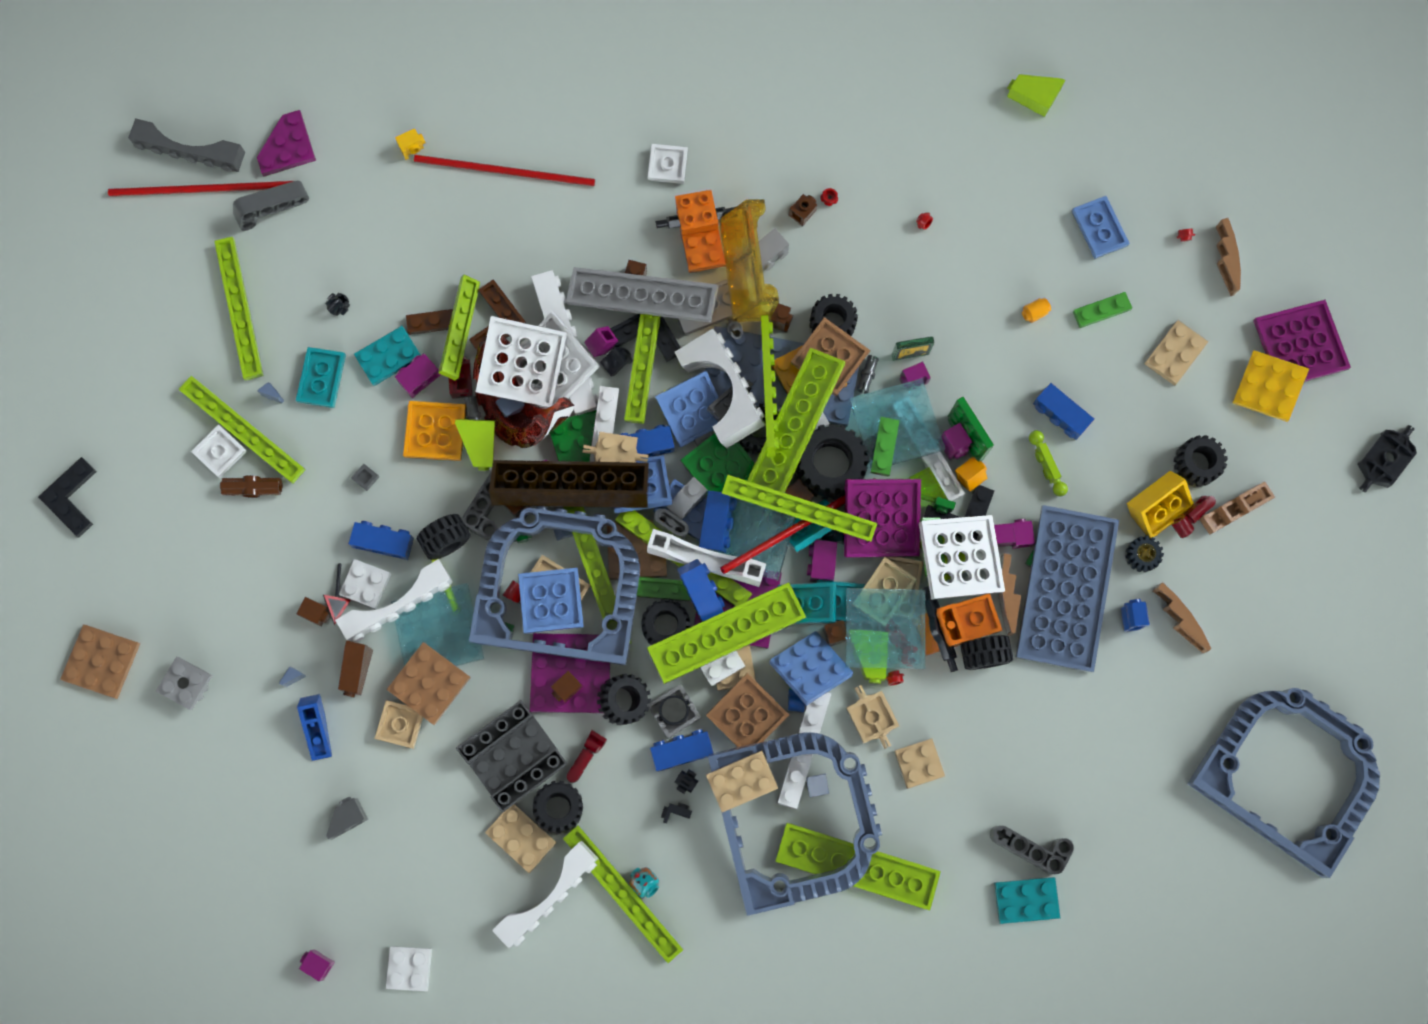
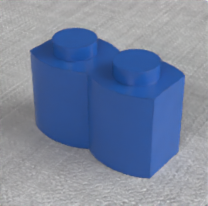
M1141 599L1129 600L1128 603H1124V607L1120 608L1124 632L1141 630L1144 627L1150 626L1145 601L1141 602Z

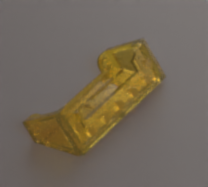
M746 199L720 219L733 321H761V315H768L770 321L779 303L777 289L771 284L764 283L757 234V222L766 210L764 199Z

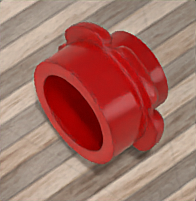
M828 188L823 191L820 199L826 206H832V204L838 202V193L834 189Z
M929 212L921 213L916 220L918 228L926 230L930 227L933 217L930 216Z
M1193 228L1178 230L1177 238L1184 242L1192 240V236H1195Z
M899 670L889 672L886 677L888 685L893 686L903 683L904 674H900Z

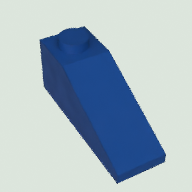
M320 694L300 698L297 709L312 761L332 757L326 716Z

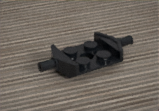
M1407 425L1402 433L1394 430H1385L1381 433L1376 443L1357 464L1366 479L1359 487L1362 492L1366 493L1372 484L1387 488L1394 484L1417 454L1416 447L1409 440V436L1415 430L1414 427ZM1387 452L1394 456L1393 462L1387 460Z

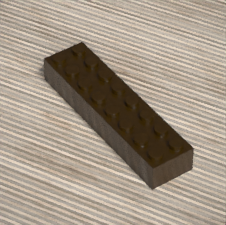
M493 460L489 488L491 504L508 506L648 508L649 463Z

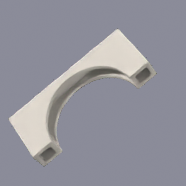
M711 329L675 351V354L681 366L688 374L701 368H716L729 375L733 386L732 402L725 416L713 426L720 443L728 448L765 426L766 424L763 420L765 415L760 407H756L755 403L757 400L754 394L748 392L749 384L744 377L741 378L739 374L741 369L736 362L733 363L731 359L734 357L728 347L725 348L724 343L726 341L721 333L717 334L714 329Z

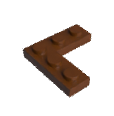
M494 279L478 289L498 318L526 324V321ZM489 326L469 339L478 353H480L483 341H486ZM508 334L502 335V336H503V340H505V339H506L507 337H509L510 335H508Z

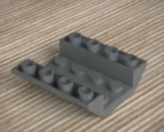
M522 700L518 701L456 747L462 758L470 765L491 795L490 797L502 813L567 765L559 750Z

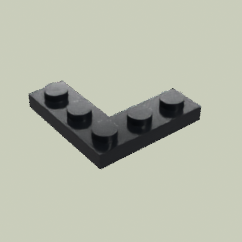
M640 314L610 328L618 340L614 345L615 347H619L637 337ZM660 316L656 345L666 362L677 357L675 351L681 347L665 319Z
M82 457L38 496L77 537L83 535L93 523L68 498L97 472Z
M981 485L977 486L973 491L964 518L986 516L995 490ZM931 505L927 506L923 518L941 519L962 518L952 513H938ZM973 532V538L976 541L979 535L977 532ZM959 533L955 534V537L962 539Z

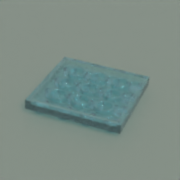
M923 378L850 398L849 401L863 440V446H866L868 450L867 456H869L870 468L872 466L880 417L900 420L892 465L945 451Z
M735 498L737 505L732 513L734 524L733 528L729 531L730 547L726 550V553L722 554L739 557L794 525L796 517ZM791 536L751 558L766 563L763 577L779 580Z
M467 583L450 587L443 592L438 591L433 594L432 599L426 602L421 601L416 604L415 609L410 612L401 613L399 618L395 620L404 666L423 642L455 666L485 659L482 645L469 642L474 608Z
M846 588L845 667L925 669V590Z

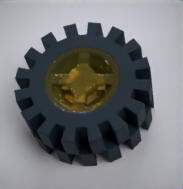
M1140 536L1133 540L1126 549L1127 555L1125 557L1129 559L1127 561L1128 565L1132 564L1131 568L1133 570L1136 568L1138 572H1148L1158 567L1163 560L1161 558L1164 556V553H1161L1163 547H1159V541L1155 542V538H1149V536Z

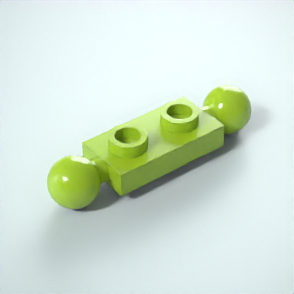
M1034 430L1029 434V441L1037 447L1035 449L1036 460L1039 463L1041 462L1046 480H1049L1050 484H1054L1053 493L1056 496L1062 497L1067 494L1068 486L1060 480L1062 476L1047 444L1043 443V433Z

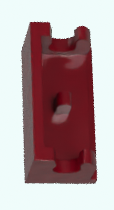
M464 356L459 378L456 380L448 378L449 393L452 399L473 396L470 359L467 360Z

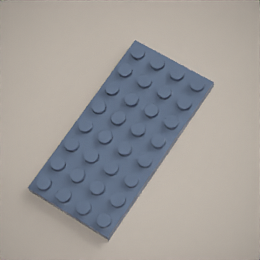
M714 326L715 332L717 334L721 333L726 341L724 343L725 348L728 347L734 356L731 358L733 363L736 362L740 367L741 372L739 374L741 378L744 377L746 381L750 380L754 384L749 393L752 392L757 400L755 403L756 407L759 406V403L765 407L762 335L743 331L740 339H734L728 333L727 328ZM770 337L774 341V349L770 350V354H774L775 360L804 345V343ZM716 368L705 369L719 397L732 386L729 375L724 371ZM858 369L847 382V387L843 388L837 397L833 394L830 395L823 410L830 424L848 427ZM775 374L776 382H772V387H776V398H773V403H777L778 411L783 406L787 393Z
M1046 505L1041 506L1016 651L1017 658L1094 672L1119 525L1118 519Z

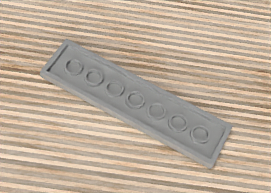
M574 267L566 303L575 306L711 323L718 285Z

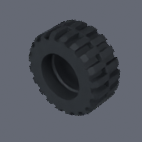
M823 424L818 426L816 430L814 429L795 470V473L798 475L797 479H800L812 491L815 497L820 495L822 499L828 500V497H833V500L839 499L840 496L845 495V479H864L869 463L867 447L863 446V440L860 436H855V431L852 429L850 431L845 430L846 426L840 425L839 428L835 427V424H829L828 427H825ZM823 447H836L842 450L849 460L848 470L839 477L822 475L817 471L813 463L815 453Z

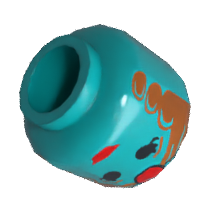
M636 868L630 876L632 878L629 885L639 897L650 898L658 891L659 878L650 868Z

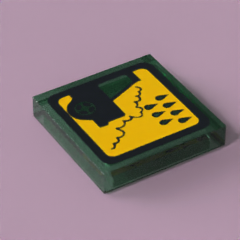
M930 336L896 342L891 354L892 360L929 355L934 345V338Z

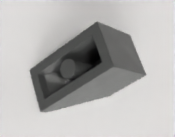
M347 797L339 802L340 806L335 808L326 835L328 839L333 840L368 820L358 798L351 799V797Z

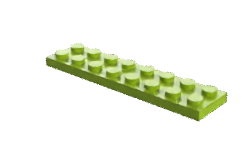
M813 348L809 349L776 419L778 422V432H774V437H778L779 449H775V456L768 457L766 440L747 481L785 493L846 364L844 360Z
M788 582L647 647V650L663 684H666L805 619L806 616Z
M786 823L775 862L812 874H820L845 865L853 857L855 850L853 843ZM877 851L872 854L866 873L853 887L930 911L941 871Z

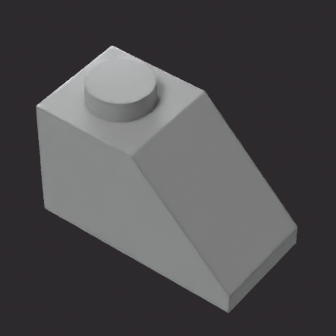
M693 477L672 500V505H668L667 509L682 520L708 495V490Z

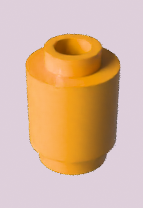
M1038 298L1023 306V318L1031 323L1039 320L1051 311L1050 303L1046 298Z

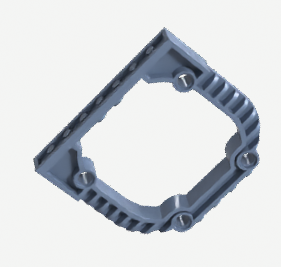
M536 506V509H524L519 518L509 520L499 527L487 544L478 595H476L469 642L627 666L640 577V562L634 546L624 535L617 531V527L612 520L605 519V515L594 514V517L586 516L585 512L580 511L570 514L567 513V510L558 508L555 511H549L544 506ZM528 515H535L533 523H526L525 519ZM609 525L613 528L612 532L607 535L603 534V527ZM544 528L593 535L595 541L600 545L615 549L619 558L620 573L613 614L603 619L602 628L604 631L588 644V651L565 648V644L554 642L553 646L546 645V641L534 640V643L512 640L513 633L503 619L507 607L499 599L505 558L510 545L519 535H536L541 533ZM495 603L500 604L501 607L498 613H492L491 607ZM609 621H617L618 626L615 630L607 628Z
M1291 688L1283 692L1264 691L1254 694L1243 701L1237 708L1218 740L1210 747L1187 784L1320 877L1331 878L1353 842V835L1375 801L1380 788V771L1376 763L1377 759L1371 751L1374 746L1373 740L1363 732L1364 729L1348 722L1343 714L1335 713L1329 709L1330 706L1323 701H1317L1313 698V694L1307 690ZM1290 694H1293L1295 697L1294 703L1289 699ZM1272 708L1286 715L1301 714L1338 739L1343 754L1355 762L1356 780L1352 791L1332 823L1318 826L1315 830V837L1296 841L1295 844L1278 833V829L1275 826L1262 822L1259 815L1252 811H1246L1232 801L1235 795L1232 773H1235L1240 766L1236 754L1257 720L1267 710ZM1358 740L1362 742L1361 749L1357 745ZM1225 759L1230 763L1229 769H1226L1223 765ZM1327 830L1331 832L1330 839L1326 837Z
M803 732L708 755L711 772L761 750L768 763L804 754H818L829 758L833 762L837 775L848 781L859 824V829L853 837L855 854L845 865L832 871L789 880L788 876L783 873H777L770 878L754 868L746 870L741 848L744 847L741 835L737 836L736 828H739L737 817L732 816L731 809L723 812L724 825L747 916L795 905L796 902L849 889L864 876L870 865L872 854L876 853L880 848L879 836H882L880 824H875L874 816H877L875 804H870L869 796H872L870 784H865L864 776H867L865 764L860 765L859 758L855 753L846 752L838 742L826 735ZM852 758L855 760V765L852 768H847L844 765V761ZM867 838L875 840V844L872 847L864 845V841ZM781 880L786 886L783 889H777L774 883Z

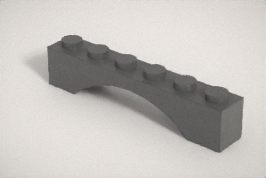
M136 118L128 137L133 146L139 150L148 149L156 154H168L175 159L180 157L192 163L200 162L208 167H220L227 172H239L245 155V151L240 144L225 140L205 146L180 144L164 136L152 122Z

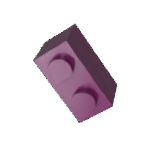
M423 353L421 356H416L410 365L401 368L395 378L410 397L414 398L441 374L438 373L439 369Z
M958 423L944 431L938 443L949 460L954 458L958 460L966 455L965 452L969 450L968 447L972 441L961 423Z
M816 540L813 542V545H809L808 556L812 557V561L807 566V575L810 576V581H834L838 542Z

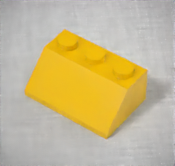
M1171 470L1126 503L1131 517L1149 538H1154L1174 523L1173 520L1183 515L1194 505L1186 479Z

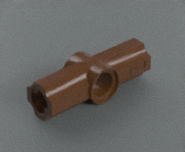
M246 475L243 478H222L220 482L221 494L226 496L242 495L248 498H258L260 495H281L283 488L281 478H261L254 475Z

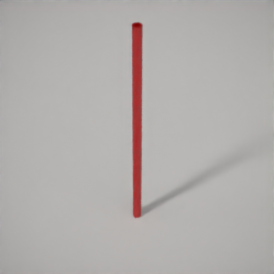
M414 155V162L595 186V179Z
M293 181L108 189V195L126 196L264 190Z
M845 495L826 507L832 509L841 507L845 504ZM799 521L720 567L721 572L725 574L810 525L812 522Z

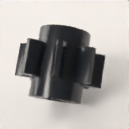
M331 293L327 298L328 301L325 303L327 310L332 315H345L350 306L349 299L342 293H337L336 295Z
M688 769L687 773L682 770L674 782L678 785L676 789L683 794L686 791L692 793L699 782L695 778L697 774Z

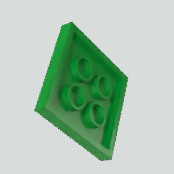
M963 396L956 400L948 414V422L951 427L961 423L972 441L968 447V454L979 462L985 459L994 444Z
M597 410L557 421L555 426H559L555 430H551L552 432L549 434L558 461L590 462L591 454L582 453V450H590L583 448V445L592 446Z
M716 433L680 460L691 476L695 477L707 490L717 492L723 491L727 475L747 481L755 465L739 442L726 448L720 443Z

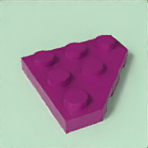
M300 110L281 116L257 156L263 177L316 161Z

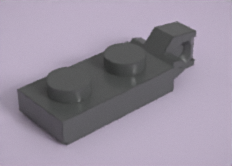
M747 380V383L749 384L747 390L749 392L754 384L750 380ZM733 386L707 408V411L718 422L725 416L731 405Z

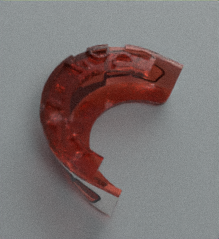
M504 336L500 338L504 345L510 344ZM486 341L480 342L474 361L473 379H476V383L478 382ZM499 353L497 361L504 364L508 361V356L505 353ZM495 372L493 380L497 383L504 380L503 373ZM514 376L512 383L514 386L519 387L516 376ZM475 391L478 406L482 405L486 414L484 419L495 421V434L510 446L516 445L520 448H528L538 444L571 415L575 407L569 399L562 397L549 408L524 403L525 406L520 413L505 417L495 403L501 397Z

